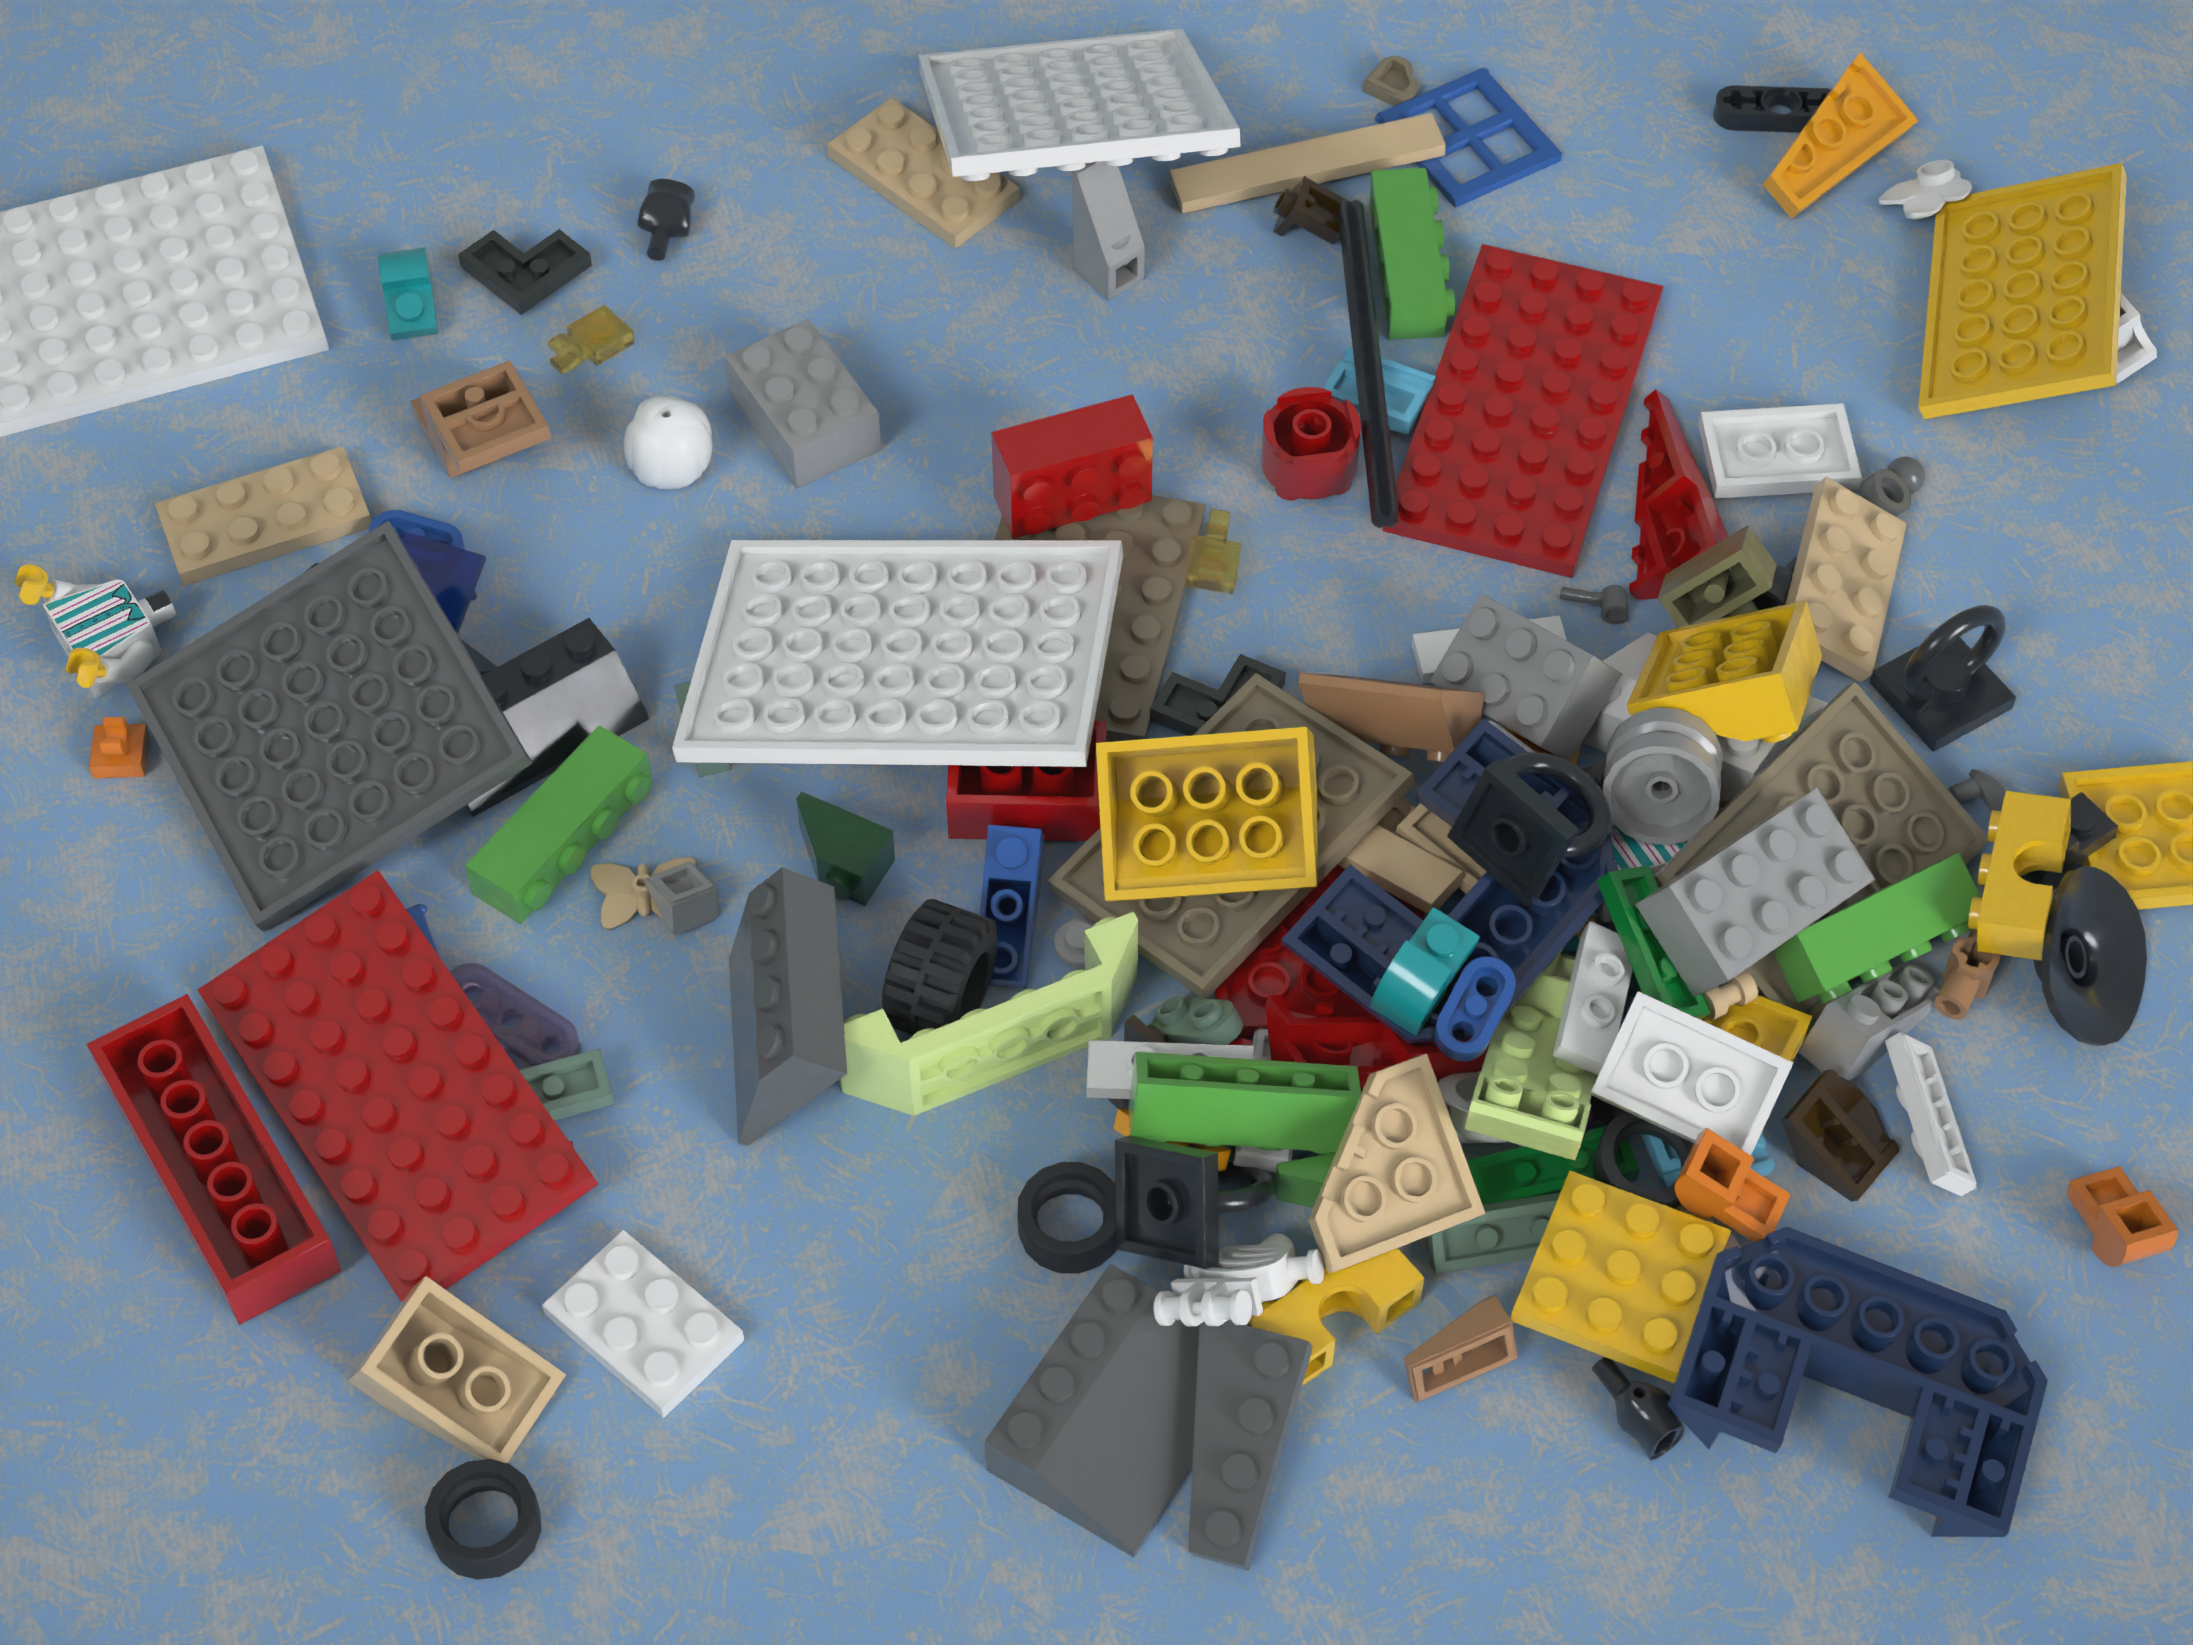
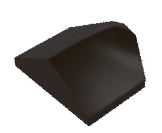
M1831 1069L1824 1070L1782 1119L1798 1166L1851 1202L1860 1199L1899 1152L1898 1144L1894 1139L1889 1138L1876 1107L1855 1083L1838 1076V1073Z

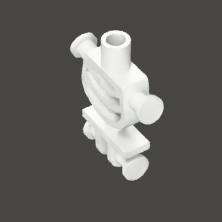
M1280 1233L1270 1235L1258 1245L1225 1246L1219 1250V1264L1206 1269L1184 1265L1185 1279H1175L1171 1282L1173 1293L1171 1291H1160L1154 1301V1315L1156 1321L1161 1326H1170L1175 1320H1181L1185 1326H1198L1202 1322H1205L1208 1326H1220L1228 1319H1231L1235 1325H1246L1250 1321L1251 1316H1259L1264 1312L1262 1302L1286 1295L1299 1280L1309 1279L1312 1284L1322 1283L1324 1277L1322 1255L1318 1249L1309 1250L1307 1256L1296 1257L1292 1241Z

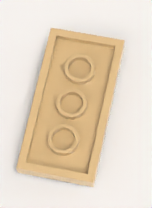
M892 97L827 143V152L830 159L955 249L1020 201V187L998 172L990 173L987 179L980 181H965L961 179V176L953 177L938 129Z
M344 446L154 503L183 586L369 529L372 521Z
M1825 477L1814 487L1785 605L1807 600L1822 653L1821 661L1862 683L1873 674L1907 523L1830 478Z

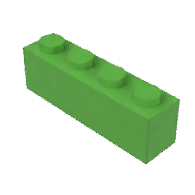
M1426 168L1371 170L1368 203L1388 340L1445 337L1446 320L1448 317H1454L1455 297L1453 289L1445 288V283L1449 281V259L1447 254H1440L1439 248H1443L1444 230L1442 220L1434 219V214L1438 213L1437 187H1429Z
M598 725L467 862L465 869L472 895L520 925L533 911L540 910L548 902L552 890L565 876L572 875L580 868L586 854L600 839H606L612 834L623 814L633 804L640 803L647 796L653 783L648 754L601 725Z
M1957 853L1810 924L1772 952L1797 1002L1799 1003L1818 995L1822 1004L1850 992L1852 989L1848 980L1859 975L1862 982L1866 983L1893 970L1888 960L1900 955L1903 963L1931 951L1933 948L1929 940L1938 935L1941 936L1943 942H1947L1972 930L1968 928L1972 898L1982 897L1960 853Z
M1135 1052L1128 1107L1130 1136L1164 1143L1167 1141L1200 1143L1208 1147L1232 1145L1256 1147L1266 1151L1293 1149L1309 1150L1318 1154L1334 1153L1338 1150L1361 1096L1357 1066Z

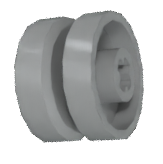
M1656 707L1633 714L1618 725L1608 742L1603 793L1609 804L1611 821L1625 835L1647 844L1672 845L1690 840L1703 826L1714 819L1719 810L1723 751L1716 733L1701 718L1681 709Z

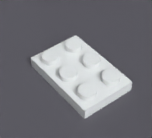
M1844 403L1700 412L1698 427L1714 499L1813 493L1815 485L1825 477L1830 478L1849 490H1859L1862 475Z
M1638 991L1590 1095L1692 1143L1695 1142L1701 1131L1708 1128L1751 1155L1793 1062Z
M624 1230L542 1304L547 1318L663 1418L744 1341L742 1329Z

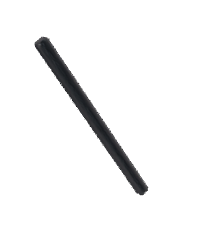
M1357 199L1351 202L1344 200L1338 206V220L1371 521L1377 528L1384 526L1392 528L1398 523L1399 510L1364 207Z

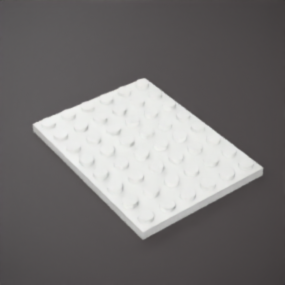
M1182 28L918 55L921 78L952 176H961V179L965 181L984 180L990 176V173L1009 171V174L1013 176H1027L1035 174L1038 171L1037 168L1056 166L1061 171H1075L1084 168L1085 163L1104 161V164L1109 166H1123L1132 163L1133 158L1152 156V159L1156 161H1171L1180 158V153L1199 151V154L1204 156H1219L1226 154L1228 148L1241 147L1240 128Z
M263 145L0 212V437L329 350Z
M731 540L672 749L675 761L694 763L1087 767L1123 560L1121 540Z

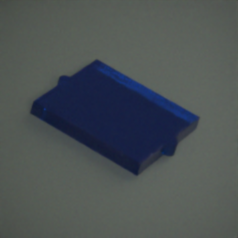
M405 532L402 539L403 543L454 630L459 634L470 601L477 598L475 588L486 557Z

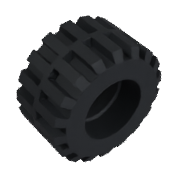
M933 898L926 900L913 913L896 943L883 985L882 1009H884L893 1028L914 1035L923 1029H937L960 1020L966 1013L980 1009L992 977L997 955V928L994 920Z

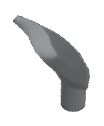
M1972 769L1969 773V779L1949 787V792L1960 805L1980 797L1990 812L1992 810H2002L2006 790L1992 776L1982 771Z

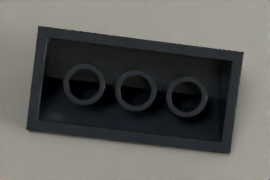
M590 618L482 675V678L531 759L532 764L465 805V807L475 817L554 773L598 725L620 736L649 720L648 713L616 650Z

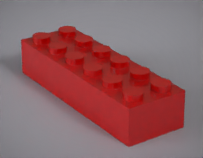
M188 994L87 1043V1047L102 1080L239 1325L342 1271L329 1236Z

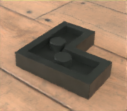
M560 229L525 253L521 252L495 230H492L458 254L461 268L520 315H523L592 266L590 252Z
M1242 654L1237 658L1219 690L1172 672L1150 707V721L1187 736H1192L1255 673L1283 689L1286 672Z

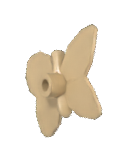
M692 857L674 858L658 865L651 876L689 861L696 866V859ZM614 863L595 864L591 867V880L599 892L606 895L601 906V925L604 929L612 930L629 922L637 911L642 917H646L649 915L650 910H652L658 917L663 919L645 885V878L650 877L648 865H639L636 876L629 867Z

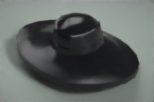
M2074 867L2064 875L2056 890L2045 930L2042 961L2034 959L2033 961L2035 971L2042 982V990L2048 1009L2059 1026L2079 1042L2093 1046H2104L2118 1042L2130 1029L2137 1014L2146 974L2145 931L2138 908L2126 889L2109 873L2096 867Z

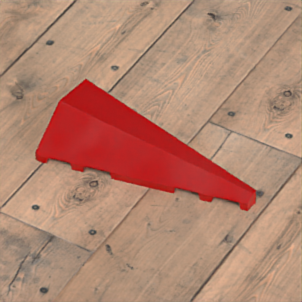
M1657 389L1644 398L1643 404L1649 410V424L1647 428L1641 430V441L1647 449L1646 460L1639 463L1634 518L1635 523L1640 527L1639 545L1632 548L1631 559L1637 564V578L1629 583L1630 594L1638 600L1658 599L1665 574L1729 537L1670 401Z
M1268 995L1265 1006L1271 1061L1357 1066L1361 1093L1369 1074L1423 1054L1428 1055L1438 1083L1440 1079L1450 1074L1482 1071L1489 1047L1488 1045L1484 1053L1476 1059L1456 1061L1445 1056L1437 1047L1436 1042L1407 1043L1369 1012L1367 1016L1359 1017L1333 1014V1005L1317 1002L1313 1010L1289 1007L1285 1005L1284 996ZM1468 1039V1040H1458V1041L1466 1042V1041H1469V1040H1471V1039Z

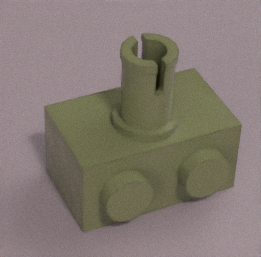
M1747 525L1665 574L1658 600L1679 628L1717 620L1725 615L1726 617L1759 611L1752 599L1771 589L1777 563L1750 526Z

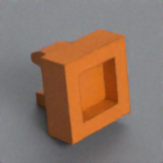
M103 717V725H94L89 762L93 779L145 777L150 740L146 723L127 724L125 717Z

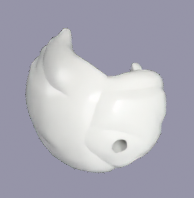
M657 395L644 400L638 406L634 419L626 428L624 454L627 465L633 470L638 481L648 487L665 490L687 487L701 476L711 459L713 445L709 419L700 407L682 398Z

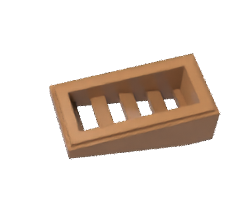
M1492 1295L1473 1306L1404 1357L1410 1394L1415 1403L1516 1360L1518 1353L1512 1320L1497 1297ZM1432 1366V1369L1423 1375L1422 1370Z

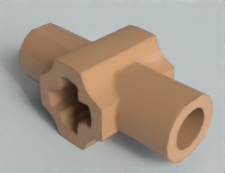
M1972 929L1968 938L1958 937L1941 978L1944 983L1934 1001L1935 1008L1941 1014L1951 1019H1963L1974 998L1983 999L2001 959L1999 954L1978 951L1977 930Z

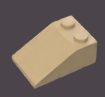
M425 1276L409 1291L347 1382L395 1415L479 1460L492 1459L508 1463L567 1374Z

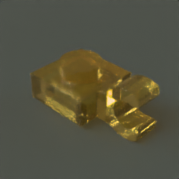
M602 305L568 325L567 334L561 333L549 340L548 347L557 354V356L550 359V364L561 374L570 372L587 358L597 366L633 345V330L608 307Z
M1211 508L1209 523L1206 524L1204 536L1192 535L1185 586L1233 594L1237 581L1241 543L1227 541L1230 521L1229 511Z

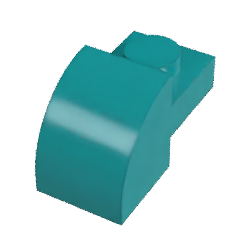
M426 247L379 253V273L384 292L391 340L439 334Z
M1433 907L1410 941L1406 940L1397 952L1374 993L1370 1007L1417 1036L1446 995L1449 984L1477 946L1480 936Z

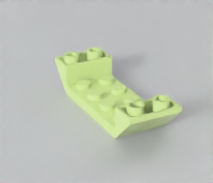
M1134 911L1118 918H1104L1092 928L1084 930L1085 970L1072 971L1060 981L1037 990H1023L1013 996L1011 1000L994 1007L972 1010L966 1013L960 1020L940 1028L923 1029L904 1042L900 1043L884 1009L870 1014H857L844 1021L847 1074L838 1080L842 1092L915 1116L1087 1048L1089 1040L1104 1041L1112 1038L1138 976V918Z
M1560 953L1501 1020L1490 1041L1483 1068L1478 1077L1468 1112L1466 1130L1568 1159H1576L1590 1112L1592 1096L1590 1093L1595 1083L1596 1074L1552 1056L1575 957Z

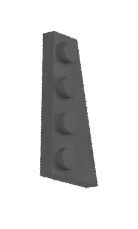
M1229 1321L1224 1322L1220 1326H1208L1205 1322L1199 1325L1188 1549L1193 1556L1249 1571L1313 1349L1309 1341L1245 1325H1235Z

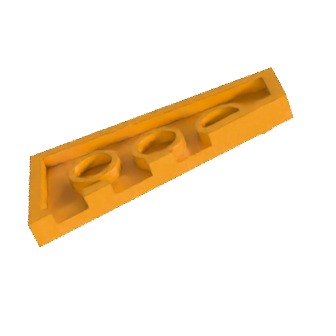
M1860 52L1847 67L1762 185L1790 218L1793 219L1909 131L1919 120Z

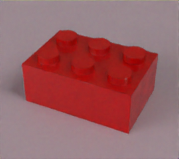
M1133 394L991 432L994 498L1012 539L1030 534H1040L1048 529L1074 522H1084L1099 515L1121 509H1132L1140 504L1152 501L1153 436Z
M1094 721L1087 767L948 765L946 794L948 839L987 840L988 825L1041 829L1045 836V841L1086 842L1101 827L1096 743L1107 742V721Z

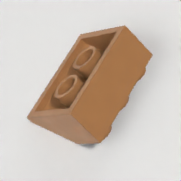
M1299 673L1298 683L1307 706L1363 742L1380 744L1379 752L1382 754L1410 757L1411 748L1427 750L1426 760L1444 762L1481 721L1484 692L1347 675Z

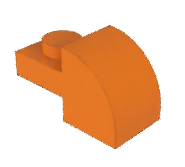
M1708 1128L1698 1134L1674 1188L1680 1203L1693 1216L1705 1221L1715 1217L1754 1243L1763 1240L1767 1234L1775 1231L1791 1194L1752 1170L1750 1167L1754 1157Z
M2120 1166L2069 1181L2067 1196L2094 1234L2092 1251L2106 1265L2110 1267L2121 1266L2170 1251L2174 1247L2178 1228L2150 1190L2139 1193Z

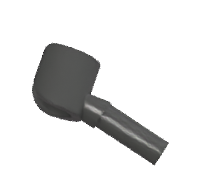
M1609 585L1602 590V593L1567 587L1561 588L1560 599L1601 607V618L1607 623L1622 624L1628 619V595L1620 585Z

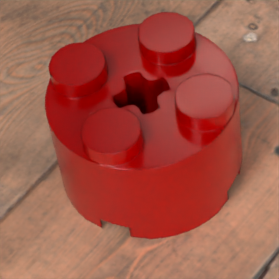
M1302 387L1287 391L1277 398V404L1270 411L1268 408L1264 415L1261 466L1265 477L1275 487V492L1282 499L1288 501L1299 498L1321 499L1332 495L1344 494L1352 485V480L1358 466L1361 421L1354 405L1346 399L1344 404L1331 397L1332 391L1319 387Z

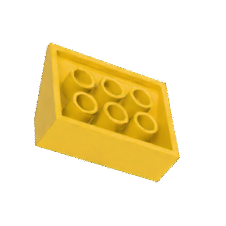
M1807 600L1659 632L1627 702L1629 715L1656 707L1681 709L1701 718L1719 736L1745 742L1762 739L1765 743L1778 742L1790 737L1793 732L1798 731L1822 659Z
M1308 727L1096 743L1105 902L1318 887L1317 778L1314 734Z

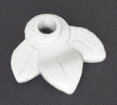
M1936 160L1920 166L1917 169L1916 179L1900 182L1892 186L1879 197L1878 201L1881 205H1904L1905 217L1918 220L1934 215L1941 210L1945 202L1963 200L1970 194L1972 186L1969 180L1961 179L1960 172L1954 169L1952 161Z

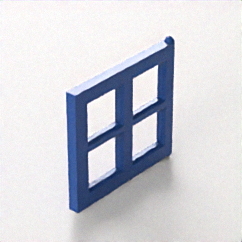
M1483 67L1381 111L1375 116V121L1382 124L1413 117L1435 108L1456 131L1443 137L1446 144L1445 156L1469 146L1491 170L1459 184L1438 160L1444 156L1415 162L1419 168L1427 169L1428 178L1454 208L1561 161L1562 152L1489 74V70ZM1477 89L1498 113L1468 126L1447 101ZM1512 127L1534 152L1503 165L1481 140Z

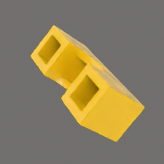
M2006 791L2002 810H1992L1988 827V842H1994L1992 854H1982L1978 885L1985 886L1982 898H1972L1968 928L1977 930L1978 951L2042 961L2045 930L2053 902V886L2030 883L2021 877L2029 872L2038 870L2062 873L2071 830V799Z
M1396 1248L1337 1272L1327 1273L1326 1268H1324V1277L1320 1284H1312L1309 1279L1299 1280L1294 1285L1292 1291L1277 1301L1274 1299L1262 1302L1264 1312L1259 1316H1251L1247 1326L1307 1340L1311 1343L1313 1349L1302 1383L1303 1386L1333 1365L1336 1339L1322 1324L1321 1321L1325 1317L1336 1312H1350L1364 1319L1374 1332L1378 1334L1421 1303L1424 1277L1406 1256Z

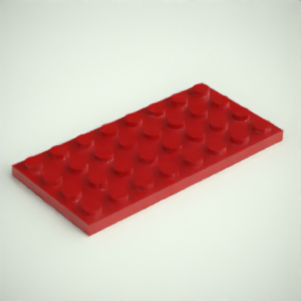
M1482 244L1438 365L1435 383L1427 396L1396 483L1399 510L1398 523L1392 528L1384 526L1382 531L1573 578L1659 308L1664 286Z
M379 870L197 989L401 1303L412 1287L425 1276L447 1290L599 1185Z

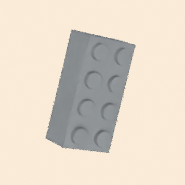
M1815 788L1781 806L1635 905L1691 994L1695 997L1730 981L1874 881L1875 878L1823 796Z

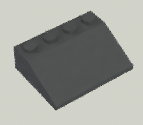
M783 867L749 893L729 956L738 1143L746 1146L847 1074L834 887Z
M1109 1264L986 1438V1471L1134 1558L1192 1471L1199 1325L1185 1326L1181 1320H1175L1170 1326L1159 1325L1154 1315V1301L1159 1291Z

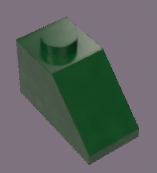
M801 791L796 798L799 826L817 881L833 886L835 898L839 900L850 899L866 906L895 861L893 830Z

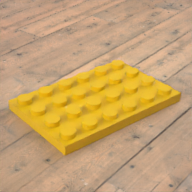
M2122 163L1972 193L1963 200L1945 202L1941 210L1936 213L1918 404L1924 419L2116 386L2127 180Z

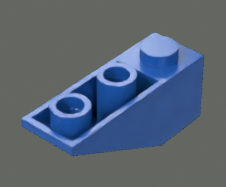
M988 825L980 915L995 921L998 940L996 961L989 985L1027 988L1045 836L1041 829Z

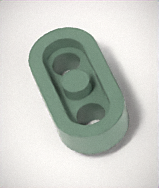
M1180 996L1164 1001L1157 1008L1156 1016L1152 1021V1025L1163 1032L1169 1043L1228 1045L1240 1034L1244 1026L1243 1019L1230 1001L1195 997L1182 998Z

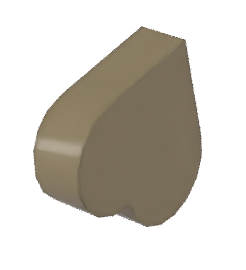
M1390 56L1383 59L1363 81L1362 92L1392 106L1418 96V83L1412 77L1411 63L1399 56Z

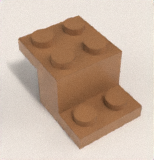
M510 360L421 394L419 398L410 401L416 420L450 479L551 439L549 425Z

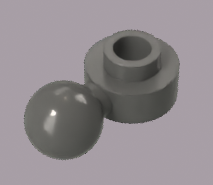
M1899 457L1893 460L1887 469H1879L1862 482L1861 496L1898 517L1909 509L1911 494L1917 492L1923 485L1925 479L1924 468L1919 461L1912 457Z

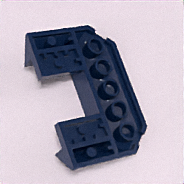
M1483 718L1417 790L1416 800L1452 827L1487 766L1497 759L1503 762L1514 755L1529 752ZM1525 774L1520 776L1524 782L1579 828L1578 834L1587 828L1589 824L1588 809L1581 797L1572 788L1553 777L1542 774ZM1610 824L1607 837L1595 850L1579 857L1563 858L1539 898L1527 907L1487 872L1478 880L1447 915L1479 935L1478 944L1449 984L1446 995L1417 1036L1375 1011L1370 1005L1374 993L1392 960L1406 940L1410 941L1423 920L1351 864L1282 938L1281 944L1407 1043L1435 1042L1434 1031L1438 1017L1466 965L1479 957H1494L1502 960L1511 968L1516 980L1515 991L1503 1016L1504 1018L1605 903L1597 880L1610 871L1618 870L1617 862L1614 860L1611 839L1613 833L1612 824ZM1482 984L1476 987L1477 991L1483 996L1488 997L1495 994L1494 989L1489 985ZM1458 1029L1452 1032L1456 1040L1471 1039L1470 1034L1466 1030Z
M1784 1227L1767 1234L1763 1240L1740 1249L1738 1246L1719 1252L1715 1256L1667 1406L1708 1449H1710L1718 1434L1722 1432L1777 1453L1785 1436L1802 1376L1813 1379L1911 1417L1888 1497L1937 1516L1931 1537H2006L2012 1522L2048 1380L2037 1361H2029L2014 1336L2018 1330L2006 1310L1790 1227Z

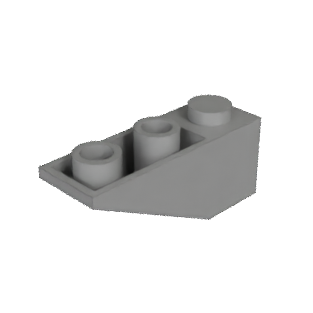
M1104 161L1085 163L1084 168L1072 171L1073 269L1109 301L1144 279L1145 246L1119 166H1109L1104 164Z
M1908 961L1902 962L1893 967V970L1864 983L1828 1003L1798 1053L1821 1072L1831 1069L1836 1071L1838 1076L1851 1080L1869 1069L1888 1051L1885 1040L1899 1032L1907 1034L1935 1008L1934 1001L1941 987L1934 983L1931 975L1924 969L1914 966Z

